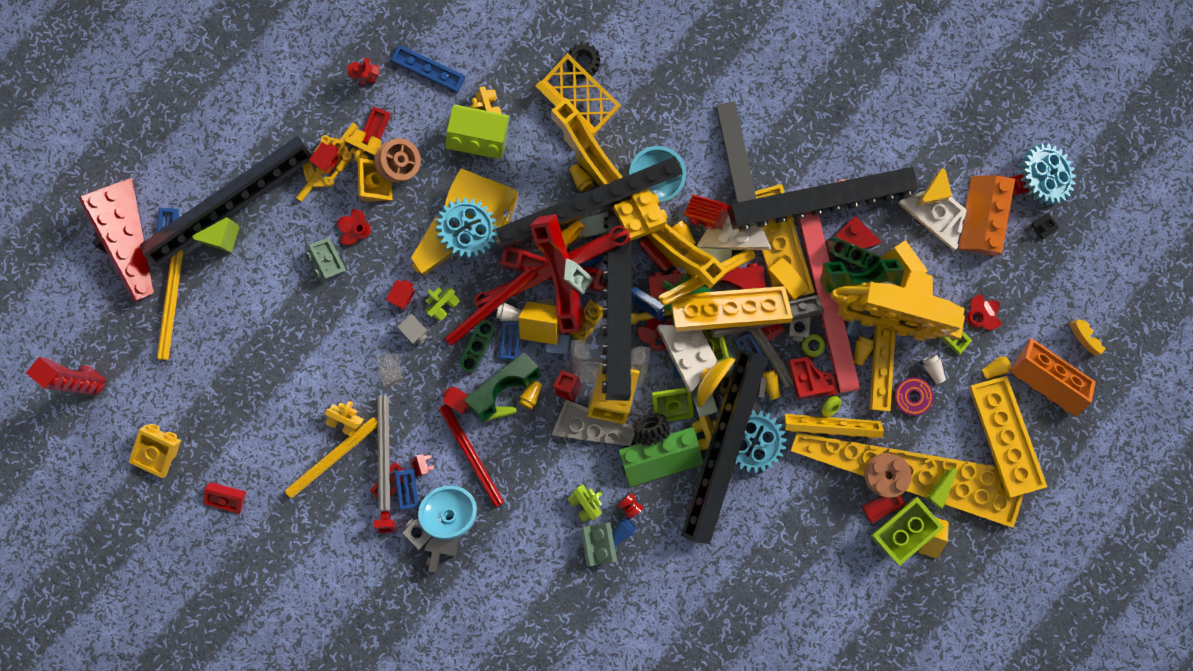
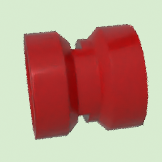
M632 493L617 504L620 509L625 511V516L628 520L644 509L640 503L635 501V496Z

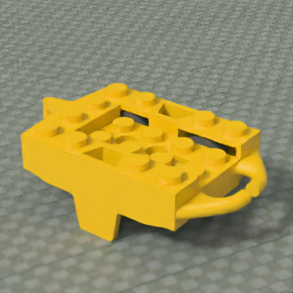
M912 270L908 275L904 288L891 282L862 283L858 286L839 287L830 294L831 298L839 305L837 316L843 317L845 321L854 322L855 320L861 322L863 326L872 327L873 325L894 330L899 336L910 335L917 341H926L927 339L942 336L961 339L965 308L940 296L933 295L932 275Z

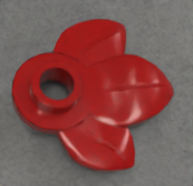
M352 209L350 217L343 216L336 222L338 229L343 232L339 242L344 245H353L359 239H365L371 234L370 224L365 221L364 213L358 209Z
M982 294L975 296L970 302V311L966 315L967 323L971 327H983L986 330L1000 327L1002 321L995 316L999 310L1000 302L992 300L985 302ZM973 315L978 316L977 322L973 320Z
M656 318L648 319L646 327L638 328V335L643 342L649 343L654 351H663L666 346L657 327L658 325H672V320L663 324L662 321ZM661 339L662 344L656 345L655 340Z

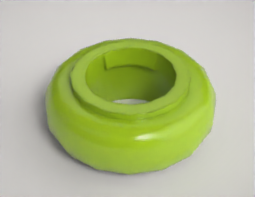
M809 334L808 338L803 339L801 344L802 350L809 357H818L824 352L825 342L821 336ZM815 340L818 342L819 347L816 351H811L808 348L809 341Z
M837 396L828 398L821 408L822 415L825 417L834 415L841 406V399Z

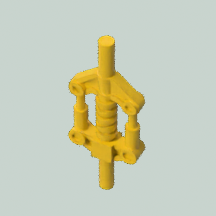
M352 122L340 140L330 138L327 135L321 137V143L322 141L327 145L332 143L339 149L338 153L343 158L336 166V170L331 177H322V175H325V172L319 167L314 171L311 161L302 166L307 183L296 196L301 202L313 187H332L338 173L342 172L348 162L353 161L354 156L345 145L347 143L345 139L347 136L351 137L355 128L358 129L356 124Z

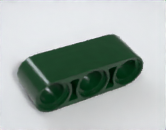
M831 237L826 242L828 252L867 270H870L881 260L878 255L839 237ZM839 242L840 247L835 251L834 247ZM856 250V255L851 258L852 251ZM872 257L871 264L867 265L868 259Z
M483 320L478 323L462 356L460 367L466 373L471 374L478 370L492 341L495 327L490 321ZM484 325L491 327L489 334L484 335L481 333V328ZM481 342L483 344L482 350L474 352L473 345ZM472 359L475 365L472 369L468 370L465 368V362Z

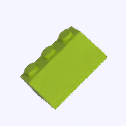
M453 105L447 128L445 148L501 160L506 148L509 115Z
M915 497L869 536L886 555L900 566L944 527L920 499Z

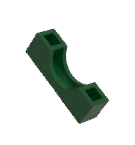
M898 259L879 260L874 267L863 273L847 271L843 262L823 263L820 283L825 293H831L833 290L843 286H858L862 283L891 282L900 287L904 269Z
M525 353L515 357L509 365L500 369L490 380H486L480 388L471 392L464 399L467 409L483 424L497 412L495 402L499 393L510 386L528 388L541 377L539 366Z

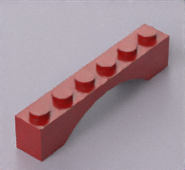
M557 215L538 217L530 224L534 242L543 253L552 274L556 295V317L561 333L579 332L587 321L578 291L564 279L565 262L569 257Z
M512 247L503 251L500 265L502 268L523 273L527 268L531 267L534 270L546 264L547 261L545 257ZM581 267L593 278L587 290L603 293V288H606V282H603V271Z
M757 263L748 264L746 268L737 267L727 272L718 281L734 286L739 290L766 288L763 266H758ZM682 271L670 272L671 275H663L662 272L652 273V276L648 277L649 296L659 301V296L667 292L666 289L661 287V284H664L662 283L664 280L675 285L683 274L691 276L688 273H682Z
M38 357L26 372L29 377L44 389L90 395L99 394L104 389V383L107 381L90 366L82 365L78 371H74L43 357Z

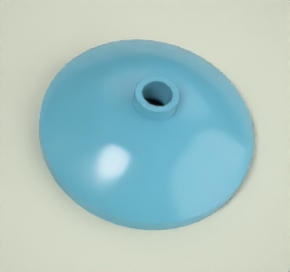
M652 146L640 151L635 156L630 165L629 175L676 156L683 173L681 179L651 191L652 194L656 193L659 203L673 199L680 193L686 180V168L683 160L675 151L663 146Z
M442 486L434 489L422 500L418 511L419 522L423 530L431 537L441 540L454 539L465 534L472 527L477 516V506L473 496L467 490L458 486Z

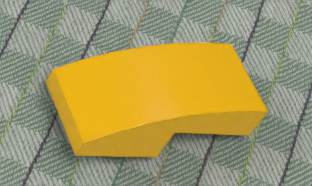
M780 257L767 268L775 282L781 284L782 287L785 286L786 293L790 299L795 300L808 289V286L783 257Z
M592 300L583 309L587 321L579 332L567 333L582 344L602 318L603 308Z
M1081 319L1071 321L1069 325L1078 341L1094 356L1101 355L1106 348L1101 345V341L1090 337L1094 332L1089 327L1090 325Z

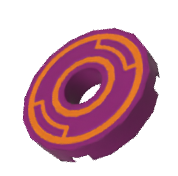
M911 377L904 379L896 387L894 393L895 404L901 412L907 415L916 416L924 414L933 403L934 395L932 388L921 378ZM911 391L918 393L919 398L916 402H912L909 399Z

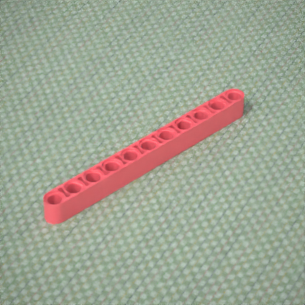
M812 214L805 215V218L798 221L800 234L804 238L802 242L805 255H808L806 259L809 272L812 273L813 289L816 291L824 309V313L820 315L822 327L825 328L826 344L830 348L828 352L831 365H834L835 381L839 386L837 390L839 394L859 390L858 377L843 317L837 316L839 305L831 298V293H825L820 283L823 263L830 262L819 216L812 217Z

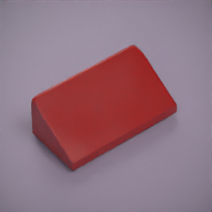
M648 238L640 242L639 247L663 273H666L673 267V264Z
M209 482L204 489L203 505L241 514L246 491Z

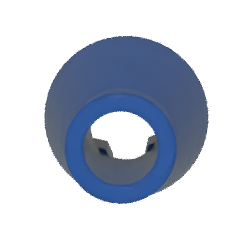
M628 518L620 520L612 533L614 546L616 547L635 534L634 531L637 528Z

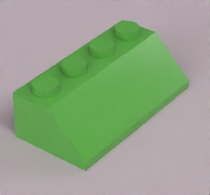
M694 427L672 433L667 439H663V442L658 441L656 445L651 443V446H648L647 443L645 445L640 443L619 450L630 487L703 465Z

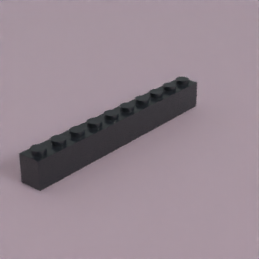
M296 136L141 243L143 255L156 268L195 241L193 235L226 217H230L309 162L312 154L299 136Z
M676 156L496 228V234L503 251L534 239L530 224L538 217L556 214L561 228L613 207L616 204L630 200L632 195L648 189L652 191L680 180L683 175Z
M908 167L732 203L727 210L732 230L739 229V232L750 230L751 226L757 225L758 228L768 226L770 222H776V224L785 223L789 218L800 220L805 218V215L819 216L824 214L823 211L830 210V213L842 210V207L848 206V209L859 207L861 203L872 205L877 203V200L891 201L895 199V196L900 195L902 198L912 196V192L919 189L914 168Z
M608 210V216L604 217L603 228L607 229V234L614 227L621 226L614 210ZM619 229V230H617V231L615 232L614 235H616L617 233H620V232H622V231H624V230H623V229ZM623 235L615 239V241L623 243L627 236ZM631 241L624 246H616L603 253V264H607L606 270H603V282H606V288H603V300H606V306H603L602 318H606V325L602 327V337H606V343L602 344V355H606V362H602V374H605V381H602V393L605 394V400L629 401L631 397Z
M743 349L738 350L681 536L693 542L711 543L768 357Z

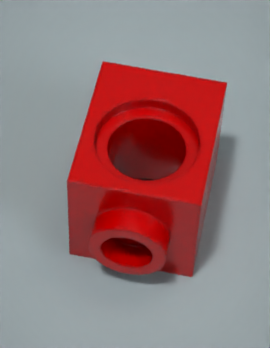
M322 141L309 160L329 175L342 156L338 153L339 149L332 143L327 145Z
M403 279L402 282L396 280L386 300L406 310L416 290L412 288L413 284Z
M563 370L560 371L553 385L556 396L572 402L575 401L582 387L579 376Z
M452 386L451 389L448 387L442 396L444 398L443 403L463 415L467 411L464 399L468 395L455 386Z

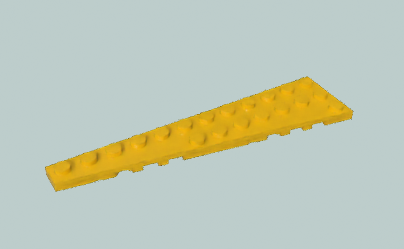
M795 433L790 448L791 452L863 477L867 463L874 456L883 453L898 455L908 463L911 470V482L906 491L926 498L947 468H956L958 471L944 505L1014 528L1024 496L1022 494L1008 498L997 467L802 433ZM889 472L885 474L886 478L889 477Z

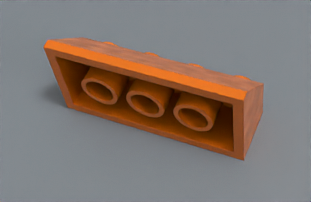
M998 175L971 176L965 207L967 211L965 219H963V227L958 245L959 250L994 257L1002 253L1015 179Z
M1031 338L1014 362L1011 373L1016 378L1029 384L1032 389L1045 395L1048 400L1055 402L1066 412L1077 417L1092 402L1095 381Z

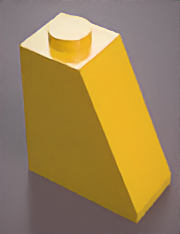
M438 216L434 218L411 257L414 262L411 264L418 274L421 272L424 276L452 257V250L445 251L447 245H440L442 238H436L437 234L440 233L435 231L436 226H438L435 223L436 219L439 218Z

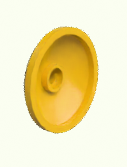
M726 358L718 361L709 370L707 368L704 369L699 376L702 381L697 390V403L699 407H703L734 363V358Z

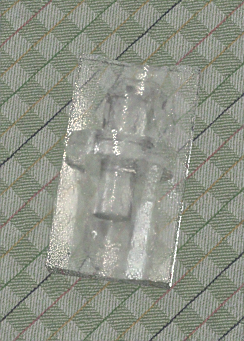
M384 352L377 356L383 387L387 390L391 385L402 382L404 372L400 368L398 355L396 353L389 355L387 352Z

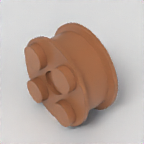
M396 138L382 144L375 155V167L378 173L389 182L398 183L408 180L420 168L421 159L419 151L413 143L406 139Z
M883 453L869 460L865 467L864 478L868 488L875 494L889 498L897 497L908 489L911 482V470L908 463L900 456ZM887 472H889L888 478L885 477V474Z

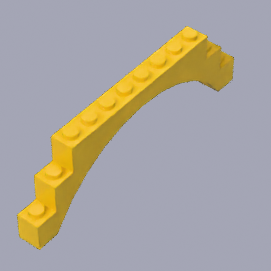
M567 98L551 110V119L563 130L564 141L576 152L575 160L599 186L623 178L598 145L580 112ZM667 223L663 229L646 235L677 270L682 267L692 278L698 276L709 289L728 272L714 256L687 241Z

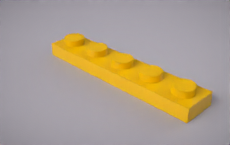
M875 326L869 410L889 412L891 410L896 331Z
M794 414L784 415L785 430L791 432L800 431L811 434L826 433L829 435H848L850 437L883 438L884 430L881 421Z

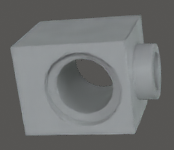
M412 314L397 326L414 345L417 343L420 345L428 338L427 334L429 331Z
M810 317L788 323L787 337L792 338V341L803 342L804 338H808ZM795 323H800L803 326L801 333L794 330Z
M412 518L404 526L406 530L403 534L418 550L432 538L421 527L419 518L416 520ZM415 527H419L422 530L420 538L415 537L413 534Z

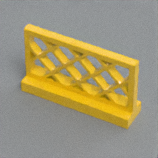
M568 53L542 81L535 85L555 106L565 99L563 89L573 88L574 99L568 100L574 102L576 109L577 102L587 101V112H580L593 137L597 135L596 133L621 107ZM569 60L573 63V72L563 73V65ZM560 75V86H552L548 82L553 76ZM563 75H573V86H563ZM576 75H585L586 85L576 86ZM576 88H587V99H577ZM590 88H598L600 90V98L590 99ZM590 101H600V112H590ZM603 101H611L615 107L610 112H603ZM600 114V123L594 127L590 123V115Z

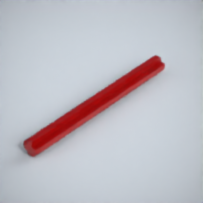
M531 267L527 268L446 336L445 340L451 346L478 325L479 322L484 320L536 276V272Z
M443 405L439 408L442 417L494 507L500 506L504 503L502 497L448 405Z

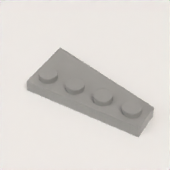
M565 400L552 432L553 436L631 446L635 436L633 426L626 423L624 425L587 417L588 408Z

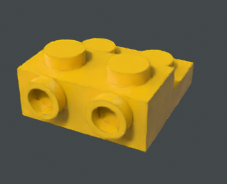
M650 189L632 195L630 200L613 206L621 226L627 228L631 233L630 241L665 227L667 214L664 209L660 210L658 196L656 193L652 194Z
M155 424L145 425L138 431L129 463L160 478H164L167 476L172 459L177 455L181 440L177 439V435L172 432L164 433L160 431L159 426Z

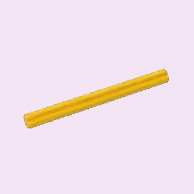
M183 249L170 257L157 358L161 360H168Z
M745 250L721 264L729 272L754 259V251ZM696 276L660 295L659 301L661 305H667L705 285V283Z
M375 418L368 420L285 490L286 494L290 498L296 496L378 427V421Z

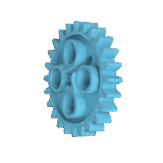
M1040 144L1025 152L1026 156L1021 158L1024 162L1019 165L1023 168L1019 173L1024 175V178L1020 180L1026 182L1023 188L1030 189L1028 195L1034 194L1033 200L1039 198L1040 204L1045 202L1046 205H1055L1071 196L1070 192L1074 191L1071 186L1076 185L1072 180L1076 175L1072 174L1071 171L1075 170V168L1069 166L1072 161L1066 160L1067 154L1061 155L1062 149L1056 151L1055 145L1050 147V144Z
M457 198L455 204L450 201L448 207L443 206V212H439V218L435 222L438 226H436L435 231L440 233L437 234L436 238H442L440 245L446 244L445 251L451 249L452 256L457 252L459 253V259H461L463 254L467 260H469L471 254L476 259L478 253L483 256L485 250L489 251L490 245L494 244L495 240L492 238L497 237L494 231L498 228V226L493 225L496 219L490 218L493 212H486L488 206L480 207L481 201L476 205L473 198L470 203L467 202L466 198L463 199L462 203ZM465 213L471 214L473 219H468ZM477 220L481 221L479 223L472 225ZM454 222L458 228H452L449 223ZM471 226L470 230L465 229L462 231L463 227L468 228ZM475 229H481L484 234H477ZM465 238L468 244L461 243L459 239Z
M752 410L748 423H754L756 431L754 433L745 431L743 440L747 442V448L739 450L735 463H741L740 469L747 466V472H749L751 467H754L755 473H757L758 467H761L765 471V465L773 468L771 462L779 463L776 457H783V454L779 451L780 449H786L785 446L781 445V442L787 441V439L781 438L785 431H779L782 424L775 425L774 423L777 418L775 417L770 420V413L764 417L762 410L759 412V415H756L755 410ZM763 425L764 429L758 438L760 444H755L752 452L747 457L746 453L752 443L749 439L751 437L754 438L760 426ZM769 431L773 433L774 438L771 442L767 443L763 441L762 436L765 432ZM756 449H762L765 452L762 459L754 458L753 453Z

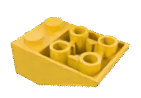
M601 363L589 399L587 417L625 425L640 371L631 369V397L629 401L605 400V394L602 393V381H605V374H602Z

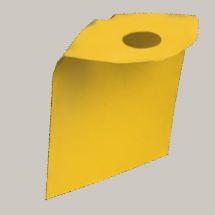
M461 168L449 189L445 206L448 207L450 201L455 204L457 198L461 203L464 198L467 199L468 203L473 198L476 205L481 201L480 207L488 206L486 212H493L490 218L496 219L493 225L499 228L510 222L517 202L518 191ZM505 210H508L507 215L504 216ZM465 213L468 219H473L471 214ZM477 220L472 225L479 223L481 221Z

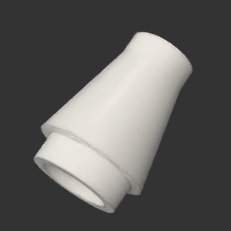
M503 303L497 308L496 318L500 319V321H519L522 310Z
M937 354L922 360L924 363L922 366L934 380L935 384L946 380L941 358H938Z

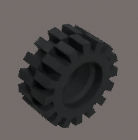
M580 42V45L574 44V48L569 49L568 54L575 61L578 56L583 54L590 57V64L582 68L594 76L596 71L599 70L600 65L599 51L595 49V46H589L587 42L584 45L583 42ZM567 60V67L570 72H573V63ZM576 75V78H578V76L581 77V79H584V77H586L585 75Z
M649 413V416L643 415V418L639 417L638 421L634 422L633 430L639 444L645 445L647 443L648 446H651V443H654L656 445L658 441L663 442V439H667L670 436L668 421L663 414L655 413L653 415Z

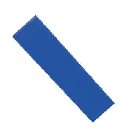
M399 44L390 60L392 63L457 94L466 78L465 75Z

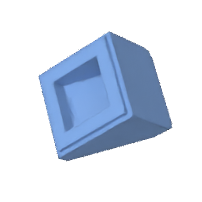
M855 320L854 322L847 321L845 327L848 337L857 339L861 322Z
M560 334L558 345L546 343V352L569 354L571 335Z

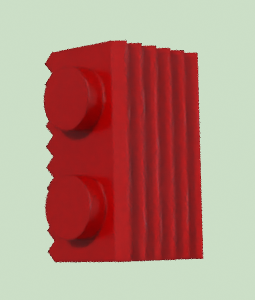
M694 194L690 198L684 215L689 219V223L696 226L704 224V227L715 231V228L722 230L729 214L728 206L725 203Z

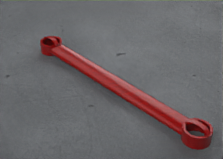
M616 226L610 233L567 253L569 260L579 265L616 246H624L629 243L631 233L623 226ZM619 229L625 230V231H622V232L617 233L616 235H614L615 232H616L617 230H619ZM627 234L626 240L623 243L615 241V239ZM548 263L534 269L536 276L511 297L552 278ZM513 280L491 291L477 294L475 297L476 307L480 309L482 303L492 299ZM483 295H488V296H489V297H486V298H484V299H481V297H482Z

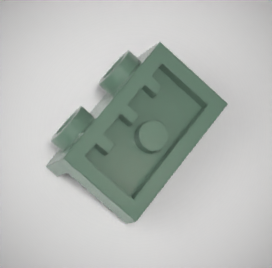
M329 237L308 245L305 257L308 263L312 264L314 276L317 280H320L321 284L326 283L327 279L345 273L346 269Z
M610 522L581 528V539L588 567L617 561Z

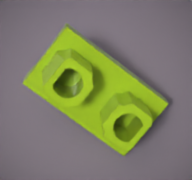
M439 287L434 292L428 289L427 292L430 296L425 301L431 305L426 309V312L431 317L434 316L442 321L447 313L441 307L447 302L454 308L460 300L454 294L455 291L450 287L439 297L438 295L442 292Z
M582 484L568 498L572 506L575 507L581 503L584 507V510L578 513L583 522L590 519L593 521L602 514L599 508L602 503L598 498L602 495L601 491L595 494L592 488L587 491Z

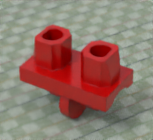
M364 58L362 64L353 62L348 65V76L352 79H359V86H364L365 82L375 83L376 78H378L379 66L369 64L370 59Z

